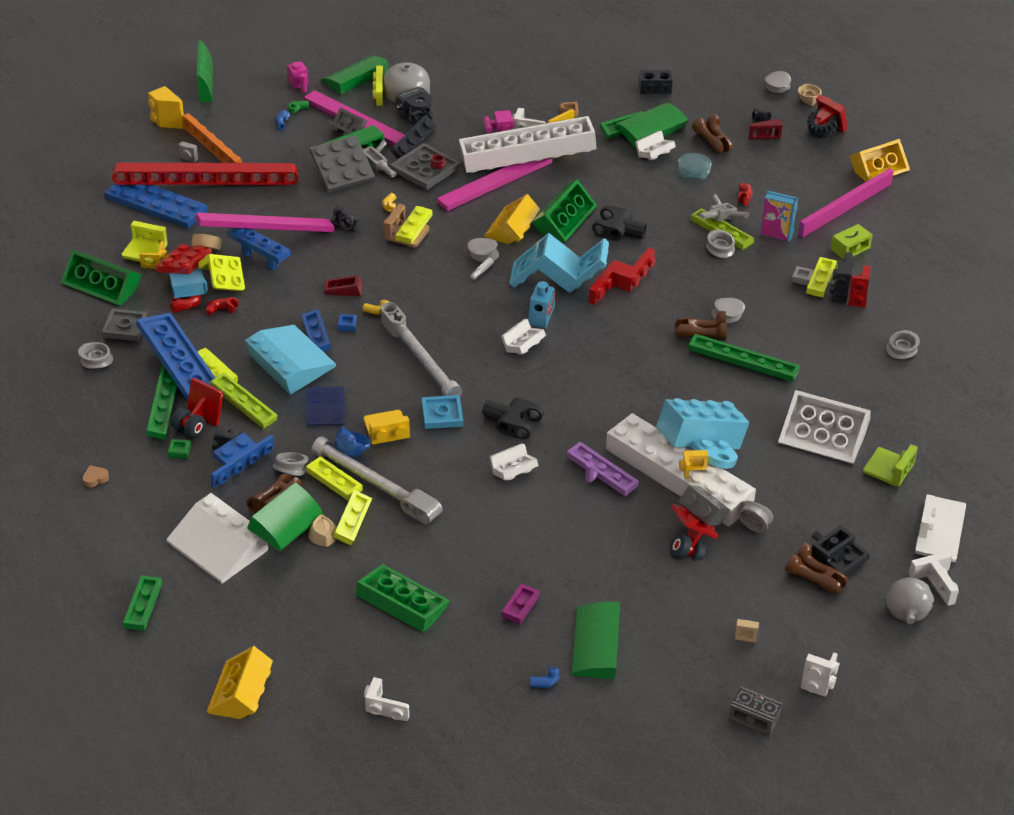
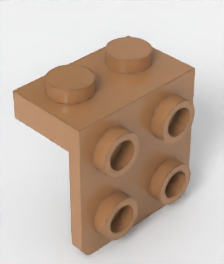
M398 204L391 211L390 216L383 222L384 238L409 247H417L428 233L429 225L424 226L412 245L396 241V233L407 220L405 205Z

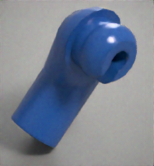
M281 110L275 118V123L279 130L285 129L286 126L283 120H288L287 117H290V113L286 112V110Z
M549 667L548 674L544 677L531 676L530 687L550 688L560 679L559 669L557 667Z

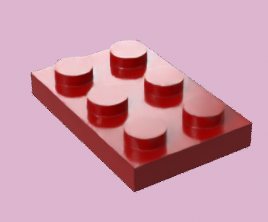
M186 244L179 245L156 265V270L161 273L190 274L199 266L198 262L204 259L206 255L212 254L211 248L204 247L203 245L195 247Z

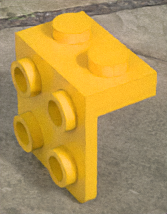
M400 410L364 416V423L372 445L410 438L408 416H403Z

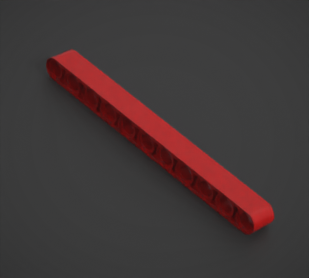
M117 163L113 166L112 179L116 184L293 185L298 181V167L292 163Z

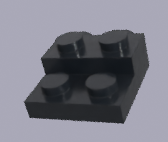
M845 252V258L838 262L837 269H833L832 280L835 281L830 285V293L833 294L832 301L847 303L852 275L853 253Z

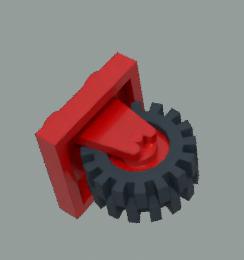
M819 94L816 97L817 109H815V112L812 111L807 119L810 134H813L814 137L818 135V138L822 136L827 138V135L831 136L832 132H836V129L844 133L848 129L844 106L833 102L829 97Z

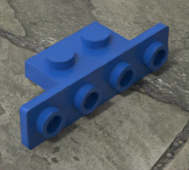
M243 432L215 450L213 457L223 466L211 474V486L215 488L219 484H224L227 479L235 474H239L245 467L254 464L263 455L269 454L274 448V437L269 435L256 444Z

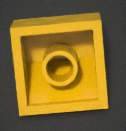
M166 86L148 92V104L150 106V119L152 122H155L159 127L184 129L182 100Z

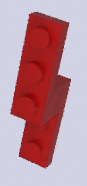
M648 248L634 266L613 260L590 287L589 303L595 305L612 286L631 292L635 286H638L641 278L647 275L650 267L655 265V250Z

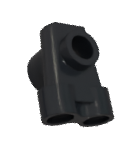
M755 107L752 112L753 121H769L772 117L771 111L768 108L761 109Z
M336 205L331 223L337 227L340 225L344 230H356L360 218L344 210L345 208Z
M215 428L212 449L220 448L242 433L238 429H230L225 432L224 429Z

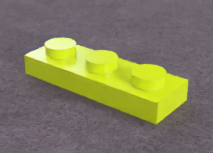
M376 66V72H373V99H376V106H383V66Z
M416 206L396 233V241L412 245L431 218L432 210Z
M823 257L819 258L807 286V294L824 297L837 261Z
M206 347L197 351L215 378L224 372L234 381L238 382V376Z
M321 456L306 466L307 473L348 501L354 490L362 491V484Z
M356 490L353 491L333 535L334 538L352 545L372 498Z

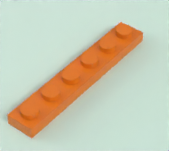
M189 113L183 115L184 129L222 163H242L239 156L217 139L213 133L209 132L196 118L192 117Z

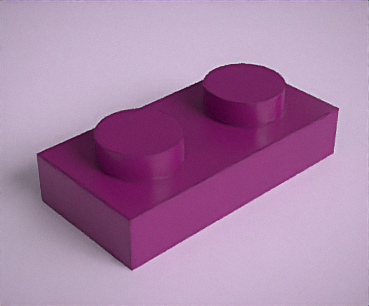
M520 584L502 610V617L521 625L540 597V591Z

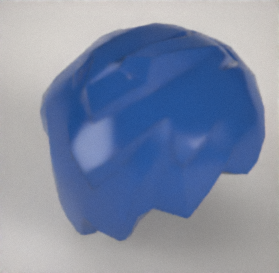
M343 426L336 433L333 446L349 457H357L370 446V439L365 434L361 435L358 432L348 431Z

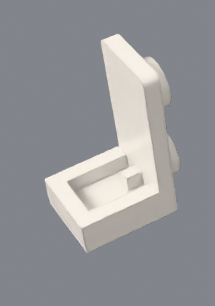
M518 108L516 114L512 116L514 121L513 129L546 124L545 121L524 118L523 108Z
M374 677L371 684L366 686L364 692L366 712L391 717L395 720L408 721L409 705L381 698L383 693L382 679Z

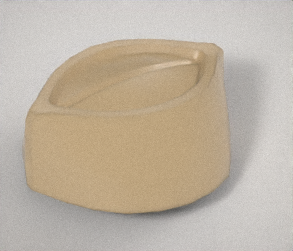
M804 84L798 88L799 98L803 103L810 106L816 103V97L822 93L819 87L811 84Z
M193 234V247L203 245L204 247L211 248V250L221 249V238L207 234Z
M319 515L312 523L308 537L312 543L328 547L338 540L333 537L337 527L329 518Z

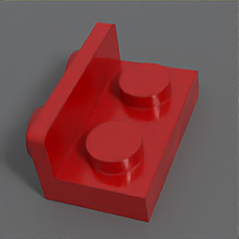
M863 265V273L859 272V276H851L848 305L866 307L871 266Z

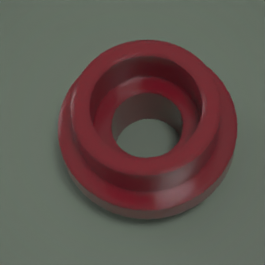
M440 154L433 155L430 159V166L435 169L445 167V157Z

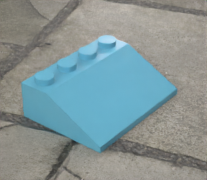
M295 325L260 330L245 339L249 355L290 395L336 367V363Z

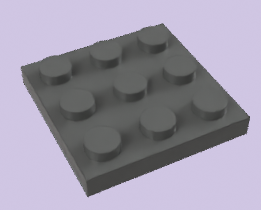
M356 135L310 147V154L327 192L368 182L375 178Z
M423 143L390 164V168L398 175L428 190L461 168V162ZM435 154L443 155L446 159V166L441 169L431 167V157Z

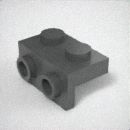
M340 107L334 121L328 120L327 123L332 125V129L338 132L343 130V134L347 135L364 129L367 120Z

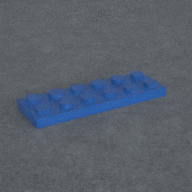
M114 183L104 192V197L188 229L197 221L195 219L196 213H206L208 211V205L154 185H120Z
M171 313L137 319L136 326L187 401L191 379L196 378L210 385V381L215 376Z

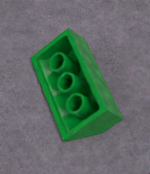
M578 179L565 185L534 218L532 223L541 235L545 236L549 233L558 241L564 243L596 208L597 204Z
M72 249L60 283L121 306L136 292L141 274Z

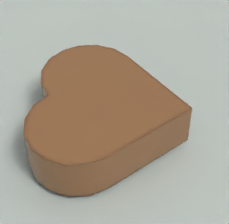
M577 102L560 104V113L573 109L575 111L574 117L578 116L579 108Z
M91 465L83 475V483L86 487H95L97 484H103L109 480L107 469Z

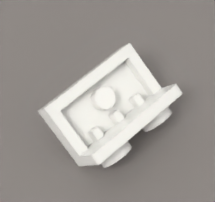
M657 131L635 142L638 156L648 158V160L656 159L660 154H667L676 147L674 141L664 140L662 131Z
M523 319L504 333L501 338L506 352L524 354L530 347L538 344L546 334L544 329L531 328L528 319Z
M523 443L490 456L493 474L503 480H511L516 475L528 473L538 466L537 459L527 455L526 447Z
M833 652L830 661L808 654L805 661L801 688L826 697L828 690H833L837 677L835 676L840 663L836 662L838 654Z

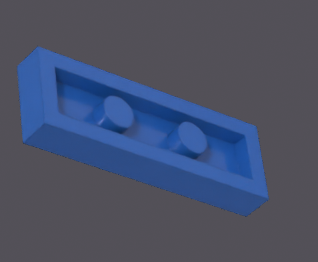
M319 309L302 314L308 338L323 352L332 349Z

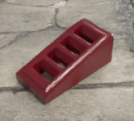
M781 119L750 124L748 138L781 139L783 126Z
M360 275L327 279L323 292L327 295L362 296L363 282Z

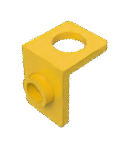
M161 241L158 253H140L141 268L156 269V265L167 257L164 241ZM147 257L152 258L154 263L147 264L144 259Z

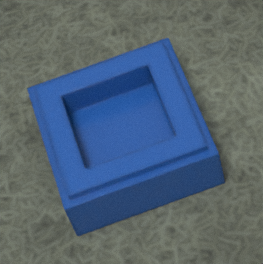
M339 314L337 331L356 332L357 315Z

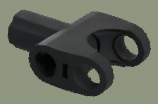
M604 206L600 211V216L604 220H597L592 225V230L596 235L614 241L620 240L624 234L644 238L647 230V223L632 220L633 214L631 211L616 206ZM604 211H609L612 215L608 216ZM596 226H601L603 231L598 230Z
M516 397L509 406L487 399L482 409V415L497 419L496 428L500 433L519 439H528L532 434V428L525 421H540L544 416V411L539 405ZM520 428L526 430L527 433H523Z

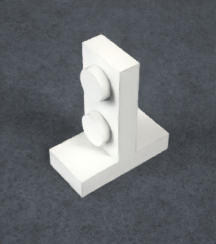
M945 551L912 560L908 575L916 579L928 577L947 606L955 604L959 590L957 584L951 580L947 573L952 560L950 552Z

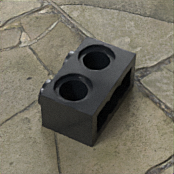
M640 70V94H672L673 79L671 70Z

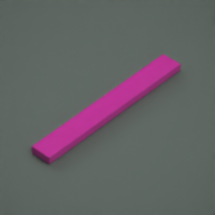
M315 90L304 97V101H309L310 105L336 117L341 107L367 120L364 128L375 125L384 133L386 143L392 146L404 136V134Z
M552 158L506 166L438 197L437 203L449 211L552 163Z
M890 168L801 220L798 235L802 238L888 187L892 184L894 171Z
M196 213L195 216L198 224L205 227L315 232L334 231V225L329 219Z

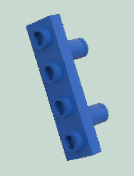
M229 228L226 230L227 237L241 243V253L243 256H249L253 253L252 250L267 258V268L270 270H275L278 268L279 263L291 256L290 249L252 229Z

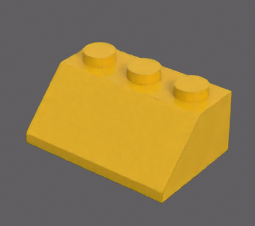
M900 139L849 156L854 172L865 182L889 168L894 171L893 176L910 170Z
M526 194L504 207L484 236L505 244H510L514 241L518 242L524 237L523 233L531 227L529 224L537 216L536 214L540 208Z
M255 646L227 660L207 712L212 715L236 719L252 715L258 708L257 703L260 695L264 692V684L271 673L270 668L273 660Z

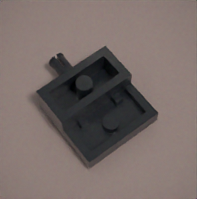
M841 525L825 536L818 531L812 534V538L817 541L812 546L813 558L840 571L845 576L870 558V553L855 543L856 536Z

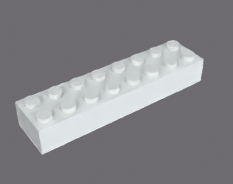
M589 116L459 139L461 157L466 173H474L485 169L491 170L496 167H506L518 163L524 164L529 161H540L546 158H557L562 155H573L579 152H590L597 149L595 131Z
M633 413L607 432L606 450L682 497L688 485L701 486L727 506L729 511L722 520V523L728 527L739 519V511L742 509L744 501L754 502L755 488L723 468H718L708 463L707 470L689 471V478L684 479L683 471L679 470V459L683 458V451L693 450L688 447H674L659 429Z

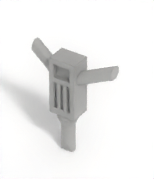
M384 139L376 149L372 146L363 149L371 168L376 172L384 171L391 178L397 175L396 172L388 167L387 158L380 154L386 146Z
M716 194L712 197L715 205L710 206L709 211L699 214V217L703 219L711 218L717 221L731 218H747L749 216V212H737V208L729 203L722 204Z

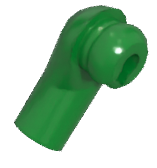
M293 101L289 103L287 109L290 113H296L300 109H309V101Z

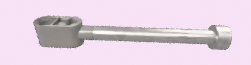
M392 302L384 303L381 306V322L388 332L394 337H401L441 386V394L443 396L461 395L462 388L458 383L449 380L406 327V316L399 307Z
M323 436L317 438L313 443V454L318 457L331 459L400 500L403 511L418 521L429 524L443 511L442 505L435 498L419 489H414L411 493L335 449L332 447V442Z

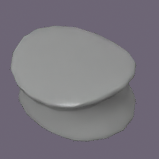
M776 71L765 78V86L770 92L784 93L791 87V77L787 72Z
M713 230L708 234L706 248L711 254L719 258H728L734 254L735 241L731 234L724 230Z
M475 238L467 244L470 256L476 261L484 262L488 257L494 261L499 257V252L496 249L497 242L493 239Z
M720 298L714 302L715 308L712 310L711 315L715 319L719 311H726V323H733L741 318L745 305L736 298Z
M898 331L889 338L886 351L889 356L895 359L910 358L917 353L920 339L912 331Z
M90 342L83 344L78 349V354L81 357L80 362L85 368H103L113 362L110 348L103 343Z
M285 452L276 456V463L273 464V468L283 473L301 476L306 473L305 464L309 459L306 455L300 453Z
M744 501L742 509L739 511V518L742 523L757 533H765L768 525L772 523L774 518L772 512L767 507L753 501Z

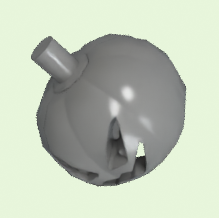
M907 577L897 580L888 589L886 595V604L890 613L898 620H903L908 624L924 619L933 607L934 597L929 586L916 578Z

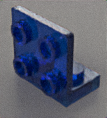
M344 386L306 387V424L308 426L345 424Z

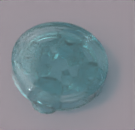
M687 153L679 158L678 168L681 171L680 175L683 177L692 176L704 179L710 172L712 163L703 154Z

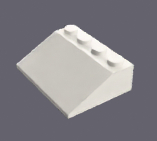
M795 390L778 443L854 465L870 421V410Z
M212 493L198 501L166 539L168 544L221 584L268 551V543L247 529L250 521Z

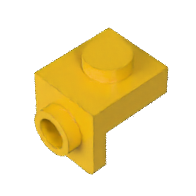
M683 451V458L679 459V470L683 471L684 479L689 478V471L707 470L708 451Z

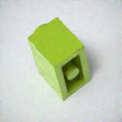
M857 224L835 234L832 237L830 250L842 259L845 258V252H851L855 256L870 248L873 234Z

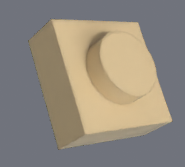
M738 619L735 640L756 643L759 622Z

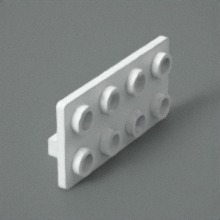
M927 494L915 553L930 556L949 551L952 555L951 562H956L966 503Z

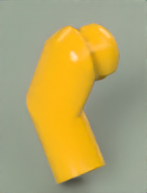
M390 193L382 201V205L387 212H391L396 207V204H393L396 200L394 193Z
M381 300L378 306L365 303L363 305V312L379 315L381 314V306L389 301Z

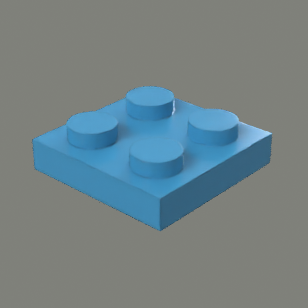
M460 395L421 397L425 429L463 427Z

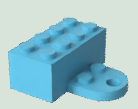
M675 398L674 400H665L656 427L674 447H691L693 451L707 450L708 464L728 469L736 464L738 456L733 449H740L750 422L729 401L715 402L707 400L706 402L695 399L687 401Z

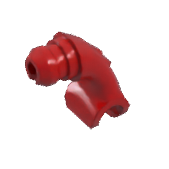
M742 182L738 184V190L742 191L738 194V203L748 206L753 191L750 184Z
M201 295L190 296L188 299L173 297L169 307L175 313L194 308L200 304Z
M234 297L216 299L208 302L205 312L208 315H213L219 309H227L232 314L236 310L235 308L239 306V303Z

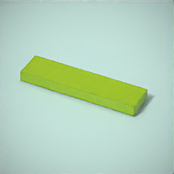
M703 208L690 215L691 221L710 232L713 230H724L731 234L735 241L734 246L741 250L754 243L752 236L724 220L717 221L711 218L703 219L699 217L700 213L707 212Z
M223 372L210 381V386L222 391L223 397L262 429H265L277 420L278 415L226 373Z

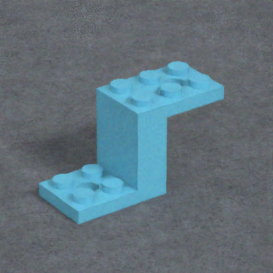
M548 233L514 261L509 284L515 288L518 284L524 283L529 275L535 274L539 269L563 289L571 293L574 289H578L584 281L591 279L594 273L606 266L609 242L603 238L584 255L579 257Z

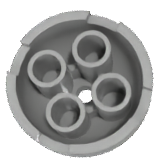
M409 62L398 63L390 67L384 75L383 91L385 97L392 102H395L398 94L416 87H422L430 94L429 75L424 68L417 64Z

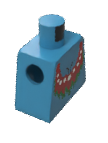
M541 281L536 285L530 299L528 321L530 325L546 328L555 308V288L548 286L547 282Z

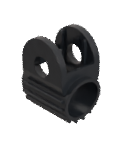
M416 87L396 96L395 103L399 115L405 117L411 124L415 125L421 119L416 117L419 115H427L433 120L431 112L433 98L424 88Z

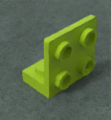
M911 444L906 451H902L901 455L878 447L864 467L863 473L899 487L915 463L918 447Z

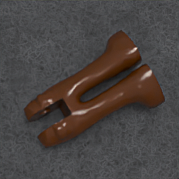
M717 114L710 115L707 121L702 117L697 118L692 124V129L698 135L705 138L715 152L720 154L724 150L729 152L733 149L731 140L719 129L721 119Z
M719 311L716 318L712 320L678 318L675 322V333L683 338L693 337L695 334L718 340H727L726 311Z
M281 474L268 488L249 497L246 501V506L251 513L256 514L295 482L302 486V481L297 477L291 480V474Z
M806 542L800 547L797 555L793 554L789 558L785 566V571L806 578L824 588L828 593L837 595L849 582V579L840 571L814 559L812 556V546Z

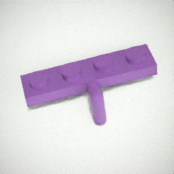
M581 442L567 451V457L586 470L585 480L588 483L599 478L624 496L628 495L639 485L637 479Z

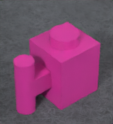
M302 61L287 65L288 82L294 89L301 87V92L306 93L308 85V69Z
M510 110L494 112V120H490L487 116L483 118L488 133H491L493 129L496 132L513 130L514 121Z

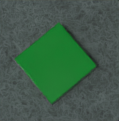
M171 439L168 458L188 459L191 441Z

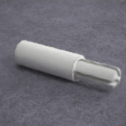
M488 257L471 274V279L475 280L479 275L483 274L494 263L493 259Z

